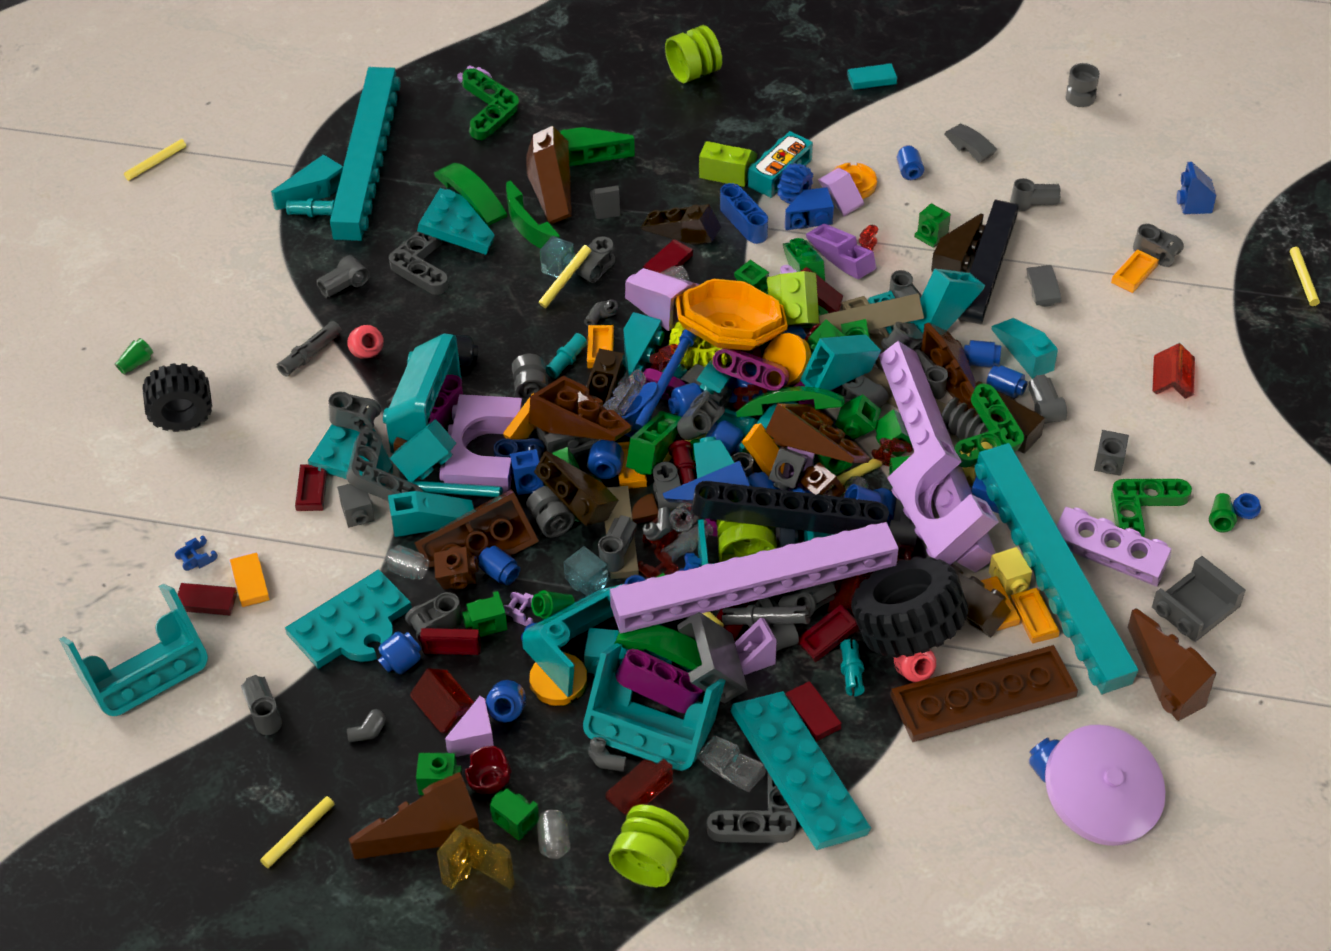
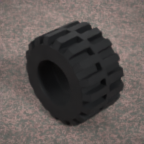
M172 363L170 366H160L159 370H153L150 372V376H146L142 386L145 415H147L149 422H153L155 427H162V430L187 431L191 427L196 428L200 426V422H205L208 419V415H211L212 399L209 379L205 377V373L202 370L198 371V367L193 365L189 367L185 363H181V365Z

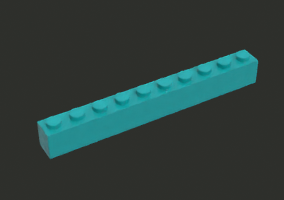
M368 67L330 219L333 240L362 241L364 231L368 230L367 216L372 213L371 199L376 196L375 182H379V166L383 165L382 151H386V136L390 135L389 121H392L394 117L393 106L397 104L396 91H400V77H396L395 68Z
M1007 443L979 452L977 463L975 464L976 476L984 482L989 499L995 502L999 510L1001 521L1007 524L1014 544L1020 547L1025 561L1035 574L1038 588L1045 592L1053 614H1057L1062 623L1063 633L1067 638L1070 637L1075 646L1077 658L1085 664L1091 683L1097 686L1101 695L1132 685L1139 671L1011 445Z

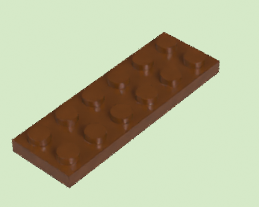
M1051 645L892 688L891 698L911 741L916 742L1076 698L1078 689L1055 646Z

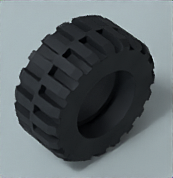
M913 557L912 560L907 561L903 559L899 560L896 566L870 574V578L864 579L860 583L859 588H856L851 602L853 615L866 646L880 655L886 656L888 654L890 657L897 658L900 655L909 657L914 656L915 653H925L930 651V648L943 645L945 640L952 639L956 635L957 630H961L968 615V604L955 569L945 561L936 560L933 557H927L926 559Z

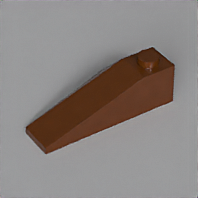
M551 126L533 134L526 155L527 176L548 222L554 224L571 217L568 140L554 126Z
M929 322L924 324L921 351L936 366H941L947 370L946 390L953 398H959V405L963 402L968 405L967 411L970 408H974L971 403V395L977 384L961 343L957 339L955 340L948 331Z
M565 376L530 396L529 424L548 433L616 441L630 432L632 428L614 410H607L603 407V401L600 398L590 396L589 389L586 386Z
M777 404L765 431L774 438V443L782 447H792L850 463H869L870 457L855 442L844 439L846 433L842 429L833 428V421L818 409L815 410V407L811 404Z
M511 489L414 543L426 567H434V553L446 551L454 546L467 547L472 556H476L478 559L480 553L487 547L497 546L506 554L511 555L539 541Z
M1133 609L1127 628L1164 710L1171 713L1177 721H1180L1206 707L1217 672L1192 647L1185 649L1178 644V637L1174 634L1167 636L1162 632L1157 622L1139 609Z
M458 772L429 785L422 790L424 796L412 804H409L407 801L403 802L398 806L399 811L389 819L379 818L348 838L354 859L450 846L458 842L468 841L474 835L480 833L478 817L461 773Z

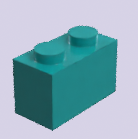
M435 419L399 447L390 457V460L410 483L418 477L423 480L434 470L432 466L435 463L439 462L442 465L452 457L451 450L457 443Z

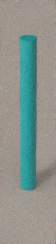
M427 481L411 482L419 486L423 492L487 497H497L503 493V489L500 486Z

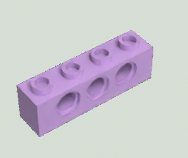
M1065 507L1057 524V528L1072 553L1158 587L1171 558L1172 548L1168 547L1165 542L1159 539L1149 540L1142 537L1136 530L1130 528L1124 530L1115 526L1108 519H1096L1089 516L1085 510L1076 507L1073 509ZM1082 530H1090L1093 532V535L1085 538L1080 536L1079 533ZM1109 540H1115L1120 545L1116 548H1109L1105 543ZM1134 551H1143L1146 556L1137 559L1132 556V553Z

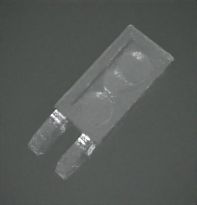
M637 369L629 377L625 376L620 379L618 387L612 392L614 396L603 407L607 410H614L618 415L623 416L646 381L644 372Z

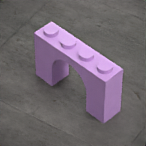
M459 394L458 404L453 405L452 420L454 423L453 425L449 424L448 434L457 444L451 450L452 457L445 462V465L440 466V481H444V483L500 486L503 489V493L511 490L513 479L511 458L476 455L467 450L466 446L474 438L484 434H503L523 407L522 398Z
M933 435L888 477V480L893 487L891 489L893 495L904 506V514L913 521L916 527L914 529L915 533L928 547L926 549L927 554L936 560L940 559L951 565L999 521L988 503L972 494L967 496L946 516L939 519L934 518L931 509L934 490L962 461L949 441Z

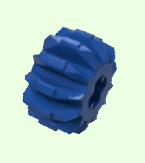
M793 163L783 170L782 176L779 178L780 182L777 185L779 188L778 196H780L781 200L791 204L803 190L811 189L814 182L812 180L813 173L810 168L802 164Z

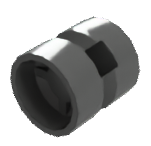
M1079 63L1071 67L1068 78L1069 85H1067L1066 100L1068 103L1076 107H1087L1094 103L1100 71L1097 67L1088 63Z
M523 354L513 361L512 373L513 380L515 381V394L517 398H522V402L526 403L533 393L548 386L545 362L542 357L536 354Z
M547 486L538 488L528 497L526 502L527 509L546 537L553 538L563 535L573 526L575 521L573 513Z

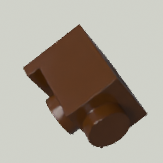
M820 462L815 466L807 467L803 472V478L800 480L801 484L811 494L822 495L832 485L833 487L825 495L840 497L846 491L838 478Z

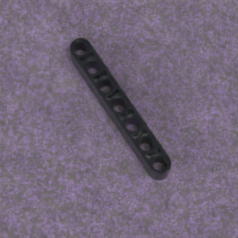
M994 200L970 270V274L981 281L985 287L960 315L958 320L982 325L1015 225L1019 204Z
M702 481L696 485L691 507L696 516L705 519L827 534H838L842 531L864 528L870 524L887 522L889 515L888 508L876 501L713 481Z

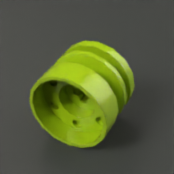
M705 25L687 31V34L681 33L666 40V58L672 73L679 82H689L699 78L701 74L707 75L715 72L722 66V53L718 40L711 29Z
M717 520L720 562L734 557L756 554L764 550L777 549L775 527Z
M642 804L633 806L621 827V833L609 853V862L617 872L635 883L656 888L665 886L673 875L677 865V858L683 852V846L687 843L689 831L680 819L664 809Z

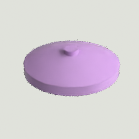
M1106 725L1083 726L1066 735L1054 747L1048 758L1045 782L1050 802L1061 820L1081 837L1102 845L1116 846L1128 844L1146 834L1159 820L1165 803L1163 775L1150 751L1129 733Z

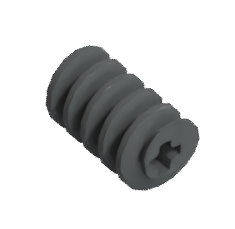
M954 397L948 402L941 415L947 430L951 434L957 435L960 440L988 432L989 430L979 414L975 417L976 410L970 408L967 411L968 405L964 402L959 405V398Z

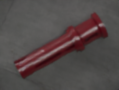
M686 440L673 442L668 447V452L673 457L674 465L677 468L681 485L695 480L696 462L692 460L691 456L692 445ZM686 503V515L689 519H693L692 503Z

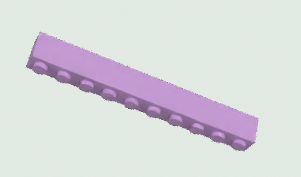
M897 341L881 353L879 359L914 451L918 450L933 435L949 441L953 446L917 352ZM957 466L934 490L932 499L940 518L949 514L967 496L972 494L962 467ZM988 532L960 556L956 562L974 572L988 565L991 561V555L996 554Z
M887 522L870 524L864 528L842 531L838 534L822 538L817 537L798 544H788L781 548L769 551L764 550L744 557H734L715 564H705L698 568L677 571L673 574L657 578L652 577L637 583L623 584L610 589L611 608L619 632H629L689 617L698 612L706 613L893 567L897 564L898 546Z

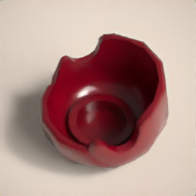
M483 746L472 752L470 755V766L468 769H465L468 785L472 791L482 795L498 793L509 782L511 777V767L505 753L496 746Z

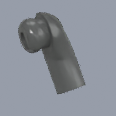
M613 299L596 303L585 318V325H596L600 319L614 316L619 308L618 303Z
M662 507L658 510V522L656 524L650 522V527L647 524L644 525L643 533L648 540L657 541L671 531L672 511L670 508Z
M373 709L369 712L362 726L347 728L349 743L376 738L385 725V714L379 709Z
M595 737L591 739L588 754L597 767L625 771L627 757L610 755L605 747L606 741L603 738Z

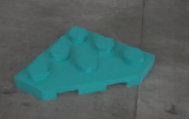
M442 188L438 190L420 220L417 232L487 255L493 244L495 236L462 195Z
M331 424L308 459V465L318 467V471H321L322 468L328 474L347 479L346 475L354 442L360 432ZM381 444L376 468L392 474L393 464ZM360 456L363 460L369 461L365 457Z

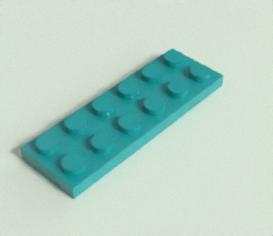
M784 691L732 705L730 712L816 851L869 834L871 830L870 825Z

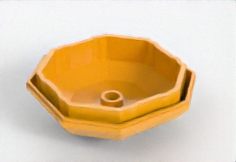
M707 280L678 295L675 300L678 321L682 327L717 348L750 351L785 332L788 327L783 305L779 304V301L771 295L760 291L744 281Z

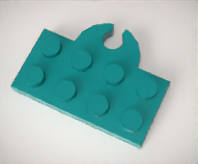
M378 569L285 627L286 635L317 669L341 654L354 661H372L377 659L374 648L367 647L366 645L373 641L382 644L392 636L394 632L391 622L412 609L411 602Z

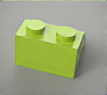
M706 141L699 156V178L727 184L734 183L745 187L748 180L747 171L750 165L755 163L757 153L740 147Z
M802 271L778 274L767 278L768 295H771L779 301V304L783 305L788 326L819 324L816 273Z

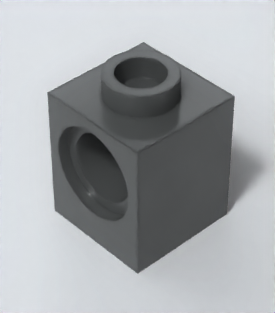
M1102 430L1094 471L1121 476L1128 444V434Z
M781 447L768 479L774 481L773 486L782 490L789 491V488H796L808 456ZM783 463H789L793 466L794 474L792 477L787 478L782 475L781 466Z
M350 483L337 487L340 504L348 528L375 521L372 504L367 492L352 486Z

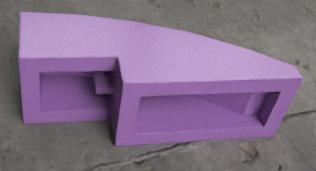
M822 224L806 233V238L827 260L848 275L860 279L877 269L874 252L857 245L856 236L827 224Z

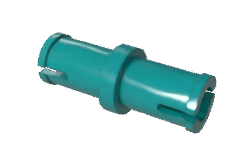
M308 198V200L288 199L286 202V212L288 215H308V217L332 215L335 200L316 201L315 198Z
M579 333L574 334L573 338L564 347L562 346L557 350V355L545 367L548 376L557 379L568 365H572L576 361V356L588 344L583 335Z
M847 639L840 644L843 660L840 666L841 673L845 676L846 693L852 696L853 687L854 696H859L865 690L862 679L864 664L859 656V643L853 640V648H851L850 639Z

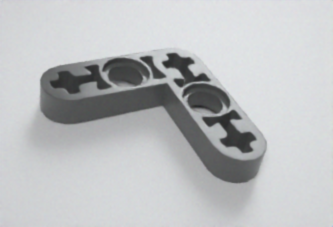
M416 232L389 255L391 270L431 294L438 295L446 292L448 289L446 273L423 260L438 248L444 240ZM414 246H422V247H423V248L420 249V250H412V249H411V248L414 247ZM415 270H424L422 274L413 273Z
M361 430L354 442L346 475L348 482L360 490L387 501L388 495L411 491L423 492L419 486L376 468L382 439L373 430ZM360 456L365 457L369 461L363 460ZM380 483L386 484V485L389 486L391 489H388V488L384 487V486L381 485Z
M768 773V811H715L707 819V833L712 840L717 842L784 843L792 840L795 836L796 817L788 804L786 806H778L774 803L773 799L782 794ZM753 821L760 828L756 832H748L743 828V825L746 822ZM718 822L724 823V830H718ZM734 822H738L737 831H734ZM765 822H769V831H765ZM779 823H785V831H779Z

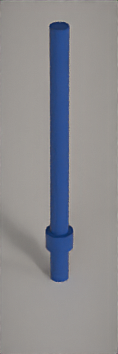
M686 329L682 332L679 338L680 343L657 382V391L645 404L634 424V428L637 431L649 421L688 348L692 347L695 343L697 335Z

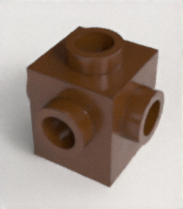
M454 546L446 551L434 553L435 578L443 589H462L469 584L476 583L475 573L479 572L477 557L472 556L467 547Z

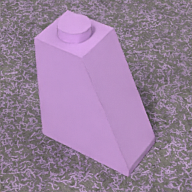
M643 268L627 279L625 283V298L649 317L662 320V327L670 331L675 327L676 322H679L675 302L676 297L700 284Z

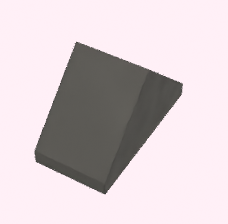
M619 186L598 188L590 192L596 219L620 216Z

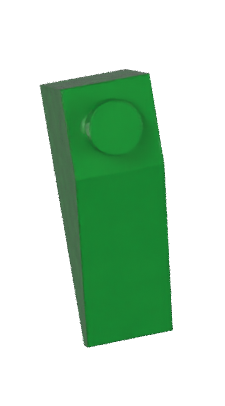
M585 127L560 130V133L568 140L569 166L635 156L633 135Z
M660 411L630 438L626 467L634 469L639 474L651 475L654 467L665 459L669 445L675 441L678 435L677 424L682 417Z

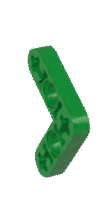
M470 68L463 72L462 86L489 104L470 121V135L477 140H483L488 138L516 113L519 98L516 94L477 69ZM492 89L496 93L488 94L484 90ZM490 113H496V114H498L500 117H499V118H491L488 114H490Z
M985 383L977 385L971 395V403L989 431L956 443L954 450L962 461L958 466L963 468L974 466L977 463L979 452L986 450L982 447V442H988L993 447L1009 443L1013 451L1016 452L1024 440L1022 430L996 389ZM991 414L1000 415L1004 421H994L991 418Z
M1119 479L1115 481L1111 491L1115 525L1124 530L1132 527L1133 530H1136L1144 537L1145 527L1141 506H1183L1190 499L1191 485L1183 479ZM1153 489L1158 495H1147L1144 490ZM1130 510L1135 516L1125 517L1121 514V511Z

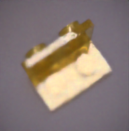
M459 824L437 851L442 884L450 889H453L459 881L462 882L467 878L471 867L510 890L515 885L512 858L508 849L501 844L489 842L476 829L471 828L469 830Z

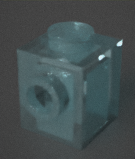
M551 236L540 250L541 272L558 278L576 256L574 254V243Z
M585 546L564 561L565 579L574 590L581 591L584 595L589 596L603 589L607 584V564Z

